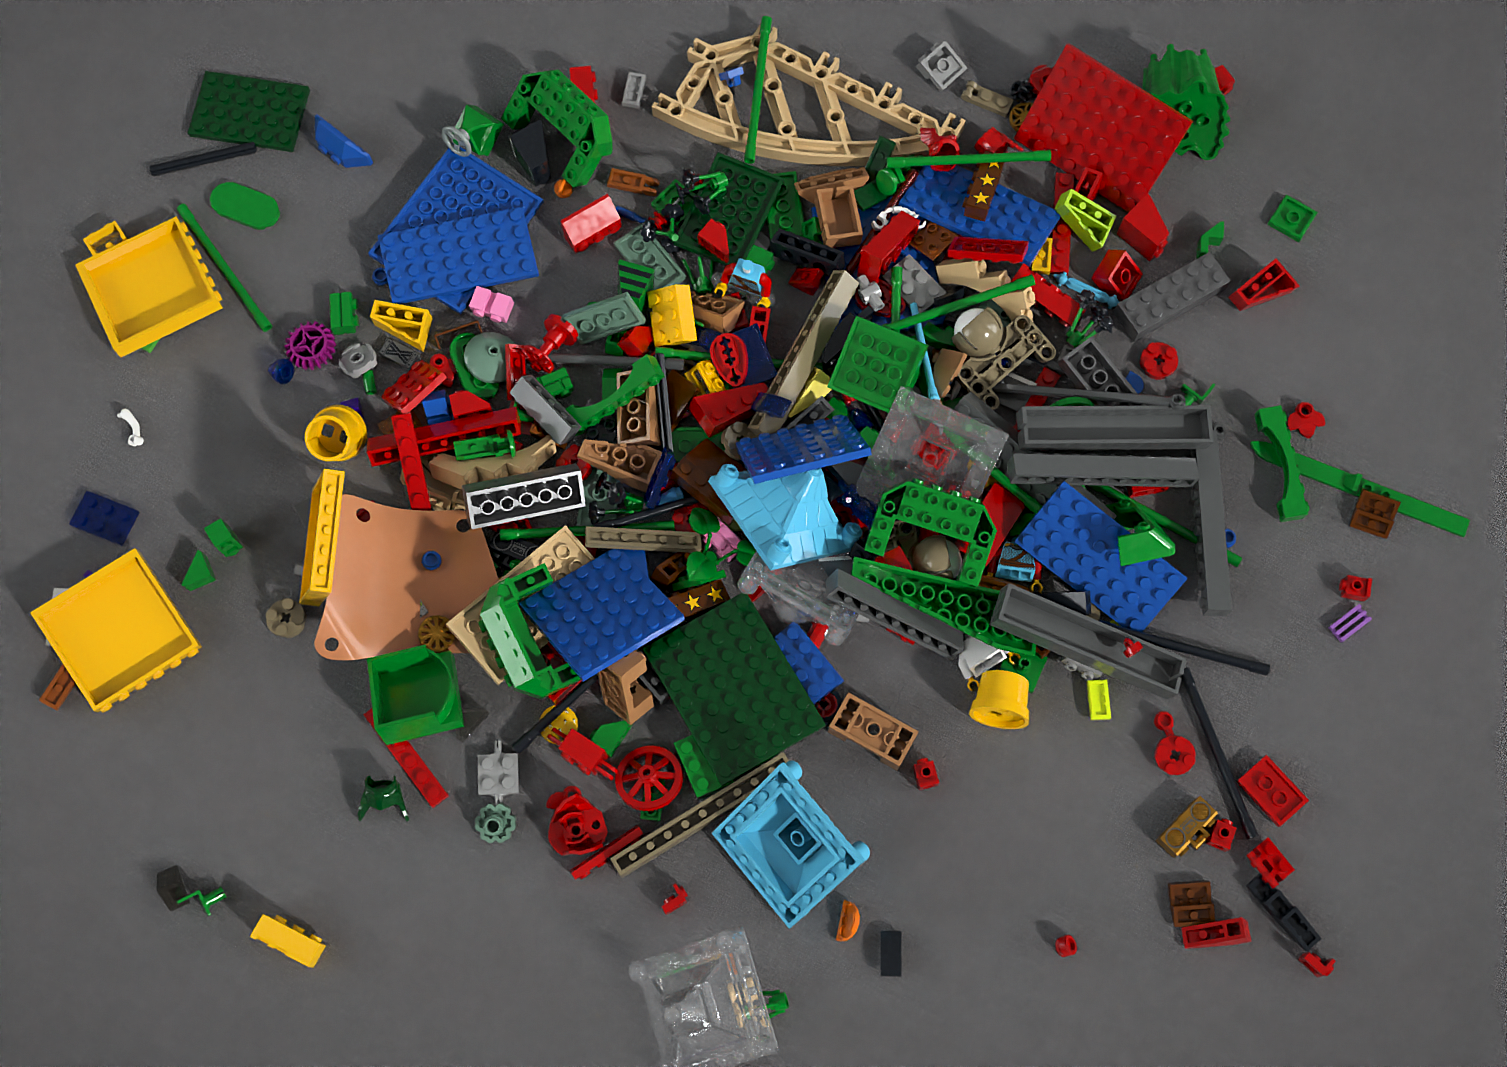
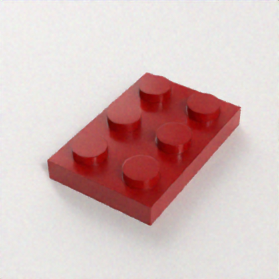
M1267 755L1262 757L1236 781L1278 827H1281L1309 801Z

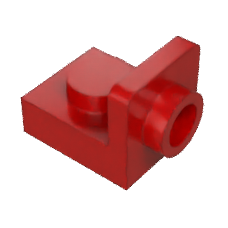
M676 883L673 885L679 896L674 897L672 895L663 901L664 905L661 907L666 915L687 903L685 898L688 894L682 885L680 887Z
M1310 952L1303 953L1298 959L1316 977L1328 976L1334 970L1333 964L1336 962L1333 958H1330L1322 964L1320 957Z

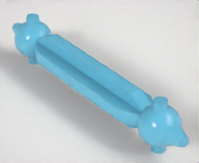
M1066 272L1054 274L1053 276L1057 279L1058 286L1066 284L1068 288L1079 293L1083 289L1090 290L1095 294L1094 299L1101 303H1107L1109 309H1112V307L1117 306L1119 303L1117 295L1114 294V296L1110 297L1106 292L1082 281L1068 278Z

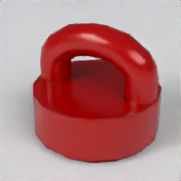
M1125 638L1123 641L1124 646L1127 648L1123 654L1127 658L1132 657L1143 649V645L1139 641L1133 643L1129 638Z
M1067 934L1057 938L1055 943L1056 951L1061 957H1068L1076 953L1077 945L1071 935Z

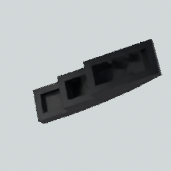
M1259 873L1245 886L1305 952H1308L1322 938L1296 906H1292L1280 889H1272L1268 882L1265 883L1263 881V876Z

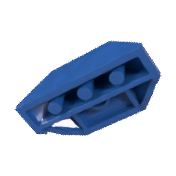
M318 114L315 115V139L319 145L318 149L324 155H330L337 165L341 164L345 168L371 166L373 164L370 154Z

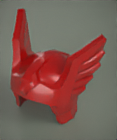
M920 128L921 133L919 135L921 141L929 149V156L960 155L956 135L939 136L935 128ZM956 164L930 165L934 171H949L956 166Z
M994 127L987 130L974 146L979 154H984L985 150L993 153H1008L1009 147L1016 151H1024L1022 147L1018 146L1017 143L1009 139L1004 133L997 131Z

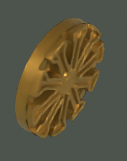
M440 615L426 618L418 630V638L421 645H426L428 649L434 652L448 649L453 644L455 636L453 633H445L450 630L447 627H443L450 620ZM439 619L443 620L440 626H438ZM422 632L429 633L424 636L421 635ZM430 638L428 643L424 642V640ZM440 641L444 644V647H440ZM433 642L436 644L435 648L431 647Z

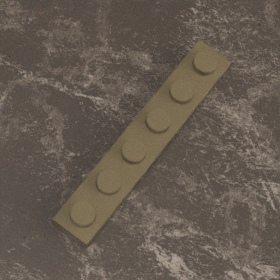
M589 526L585 528V547L688 553L701 552L702 550L701 534L697 532Z

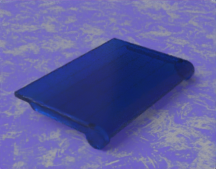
M753 324L750 327L732 333L744 341L748 353V372L745 382L741 387L762 383L775 378L777 372L758 324ZM724 338L723 343L726 346V351L733 365V361H735V358L731 357L730 352H732L733 349H730L728 347V343L730 342V340Z

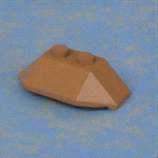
M865 167L842 169L811 176L794 183L798 195L815 204L816 190L833 188L831 199L833 200L836 187L853 185V190L855 191L865 185L869 180V175Z

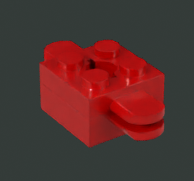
M554 727L551 731L562 738L563 742L551 734H548L547 738L559 746L558 749L561 752L560 756L563 757L562 759L571 765L576 763L579 770L587 776L590 773L594 776L600 773L610 781L614 779L611 774L601 768L603 766L614 774L618 773L615 767L606 762L608 755L603 748L573 728L568 735Z

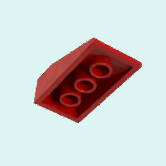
M995 482L981 502L997 529L985 568L1025 508L1023 502ZM957 539L954 544L965 555L969 542Z

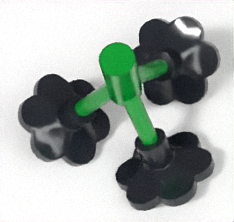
M669 203L661 210V214L666 221H670V230L668 232L659 231L655 221L650 219L643 222L640 234L643 236L644 242L653 241L657 235H664L665 238L662 240V246L666 248L668 253H678L682 248L674 245V241L679 239L678 232H674V222L680 221V218L684 216V210L681 209L679 204L672 205Z

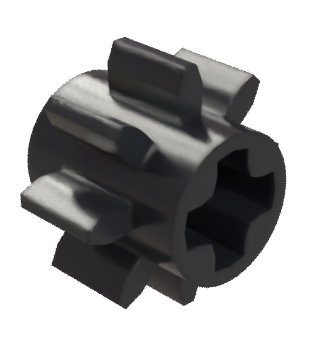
M1025 79L1022 82L1018 80L1012 85V93L1010 95L1018 103L1021 100L1026 102L1033 94V87Z

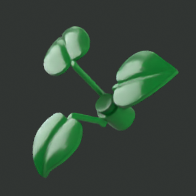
M692 508L689 516L691 528L699 534H708V538L702 553L695 551L687 558L686 571L689 582L714 578L717 573L716 565L737 553V560L745 566L757 567L765 563L749 540L740 541L737 544V549L717 559L716 554L708 551L712 533L719 531L720 523L712 512L703 508Z

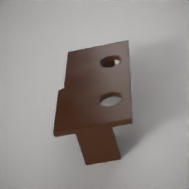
M475 320L470 323L434 334L438 348L441 349L437 336L472 325L474 323L478 324L480 332L483 333L479 320Z

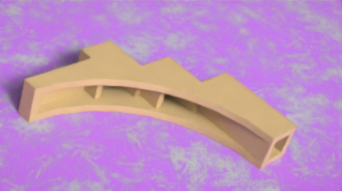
M969 258L961 260L949 259L942 261L936 266L940 284H958L984 292L1011 282L1007 270L987 273L984 259L981 261H973ZM1031 287L992 298L1004 310L1011 321L1020 315H1025L1033 322V314L1030 307L1035 303V294ZM1018 320V321H1017V326H1018V328L1024 329V328H1025L1024 322L1021 321V320ZM1033 334L1029 337L1031 343L1037 339Z
M547 435L537 443L516 451V455L511 458V454H505L499 457L456 460V456L440 453L429 462L432 478L462 489V485L538 471V467L557 451L555 442L551 439L550 435Z

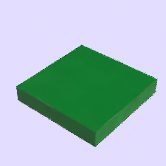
M1286 194L1267 225L1299 243L1318 212Z

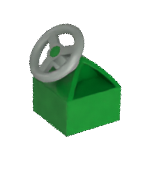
M466 105L456 126H445L442 129V137L446 145L459 156L467 157L471 154V150L478 155L489 156L504 123L476 105ZM460 146H465L466 151H461Z

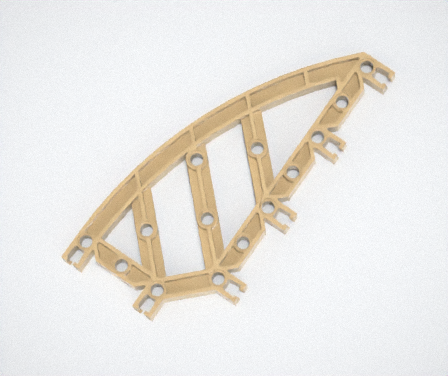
M761 23L752 36L716 45H710L695 38L693 41L694 50L690 47L687 51L688 61L694 65L676 91L677 101L660 93L658 96L659 104L654 102L652 105L653 116L694 136L745 153L749 128L741 126L733 94L726 80H720L719 73L724 72L723 68L754 61L757 66L759 47L756 46H759ZM772 27L768 41L763 90L777 134L757 131L756 156L811 165L866 166L877 140H851L844 119V112L841 110L838 99L912 135L910 137L890 139L897 143L891 157H908L912 154L915 156L922 154L923 156H929V149L921 141L919 135L921 127L935 128L939 136L956 135L957 140L963 132L966 120L962 118L955 130L949 127V125L952 126L953 119L956 117L952 113H949L942 127H939L937 119L904 103L898 104L902 95V89L899 87L896 89L894 97L889 98L886 95L890 94L892 84L886 82L879 95L876 96L873 88L840 72L836 73L839 69V58L837 57L834 58L832 65L827 68L824 65H827L830 54L825 51L816 65L813 66L811 58L779 42H775L777 39V28ZM776 69L815 87L826 120V127L830 132L832 141L798 138ZM708 84H710L720 119L693 109Z

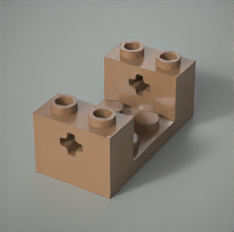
M636 650L598 672L604 704L630 725L654 707L653 694L648 688L644 689L636 680L647 671L646 657L642 652H637Z
M849 692L828 729V733L844 742L846 739H849L881 757L880 762L898 771L919 732ZM870 725H877L879 727L877 735H871L868 732Z

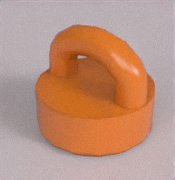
M564 178L555 183L554 190L558 197L567 198L572 194V186Z

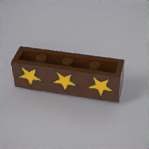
M986 150L984 152V154L993 153ZM1005 162L977 163V168L979 169L974 171L972 177L974 183H970L967 191L969 197H965L962 208H965L964 216L985 222Z
M720 579L704 583L700 587L692 586L684 593H673L668 599L684 615L685 620L682 622L707 613L731 598Z

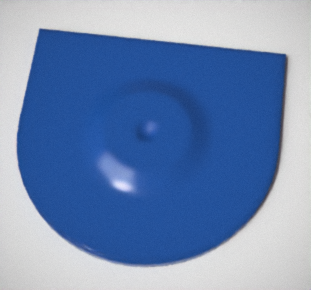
M1130 371L1125 379L1137 394H1140L1144 388V382L1140 376Z

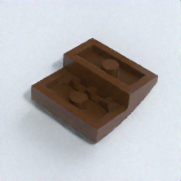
M1362 488L1349 526L1387 539L1401 502Z
M1210 881L1168 883L1170 909L1174 927L1215 922Z

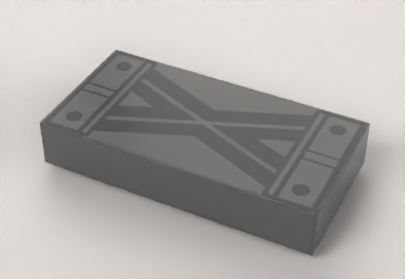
M387 338L378 352L382 357L408 370H411L412 365L421 356L420 353L390 338Z

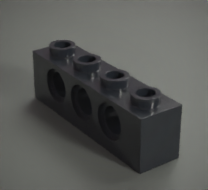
M780 228L770 241L773 256L804 268H820L825 276L830 277L833 270H843L845 267L844 252Z

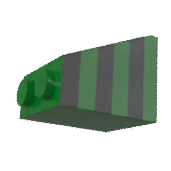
M619 259L618 295L628 292L644 315L649 305L647 292L654 289L655 269Z

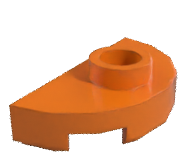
M847 900L843 901L836 940L840 942L852 938L859 926L860 915L858 908L854 903Z

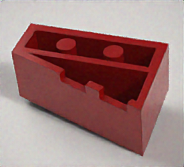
M1275 258L1228 298L1239 311L1292 293L1300 285L1278 259Z

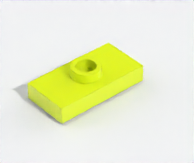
M1107 679L1087 680L1090 720H1110L1111 711Z

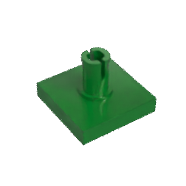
M1036 653L1035 657L1020 654V660L1017 656L1011 657V660L1015 663V665H1011L1009 663V656L1006 654L1007 658L1003 660L999 670L1017 673L1025 677L1029 681L1028 692L1032 694L1048 657L1045 656L1041 659Z

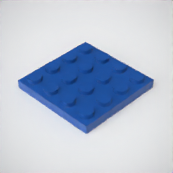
M793 621L774 637L814 705L844 682L843 678L796 621Z

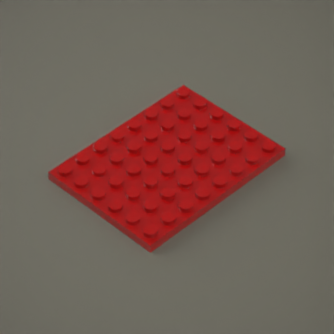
M1068 43L1014 139L1032 151L1051 150V161L1049 162L1066 173L1074 174V178L1080 180L1085 167L1102 172L1103 175L1098 193L1125 211L1130 212L1150 192L1193 121Z

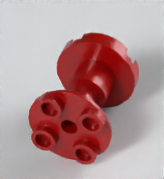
M550 314L544 321V326L548 332L543 337L544 343L537 349L531 345H525L520 351V354L531 363L532 369L537 372L542 370L551 373L554 370V365L548 357L553 349L558 350L562 344L572 346L578 339V332L574 326L568 321L562 322L560 320L561 317L556 314Z

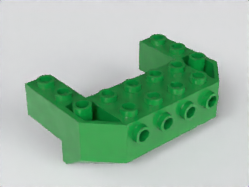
M559 69L522 75L501 119L512 130L525 128L537 109L577 147L562 177L573 188L587 185L602 156L611 155L612 136L608 115Z
M912 478V480L906 479L882 491L864 550L884 556L895 519L969 542L957 578L961 582L978 587L997 532L985 506L980 502L981 499L969 496L968 499L962 497V493L950 490V492L943 491V487L931 484V486L923 484L924 481L917 478Z
M545 563L511 579L508 577L490 587L479 616L480 621L477 622L482 633H487L489 639L486 642L490 650H495L498 656L495 658L499 669L503 668L506 673L503 677L507 686H512L513 690L538 699H543L581 680L568 663L556 669H553L551 665L547 666L518 606L519 599L552 585L553 579Z

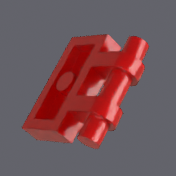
M1269 837L1260 842L1252 849L1253 851L1246 855L1251 861V866L1253 868L1256 867L1263 876V881L1265 883L1268 882L1272 889L1278 886L1279 882L1283 881L1295 870Z

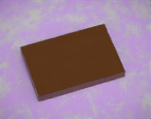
M674 369L671 370L666 378L671 432L674 431L688 410L692 398L696 397L701 390Z

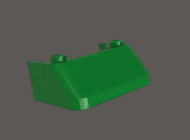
M1122 499L1117 503L1105 505L1117 515L1114 519L1126 530L1134 529V533L1117 536L1120 566L1175 554V543L1155 520L1128 499Z

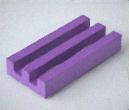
M1360 604L1328 627L1340 643L1372 620L1370 616L1366 615L1367 612L1361 609L1362 606ZM1356 611L1359 613L1338 631L1335 629L1336 626ZM1361 617L1364 619V621L1358 624L1355 628H1353L1343 637L1340 635V633L1346 630L1349 626H1351Z

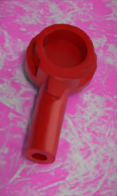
M1166 711L1158 712L1154 717L1155 727L1160 731H1164L1166 736L1175 735L1172 730L1174 726L1172 715Z

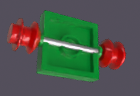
M675 179L651 203V206L658 212H654L655 217H649L648 221L650 219L654 220L658 230L662 231L661 226H667V221L661 214V210L665 208L666 204H679L681 209L684 210V216L680 218V221L674 222V225L679 228L693 204L694 193H698L699 189L685 195V204L682 205L675 183L677 182L682 189L685 186ZM704 179L695 182L694 186L702 184Z

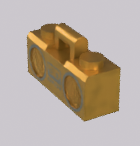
M1199 796L1190 803L1155 841L1173 858L1178 855L1182 857L1189 850L1188 844L1195 850H1198L1210 837V834L1204 827L1210 828L1216 822L1214 817L1218 813ZM1198 831L1201 834L1194 841L1192 836Z

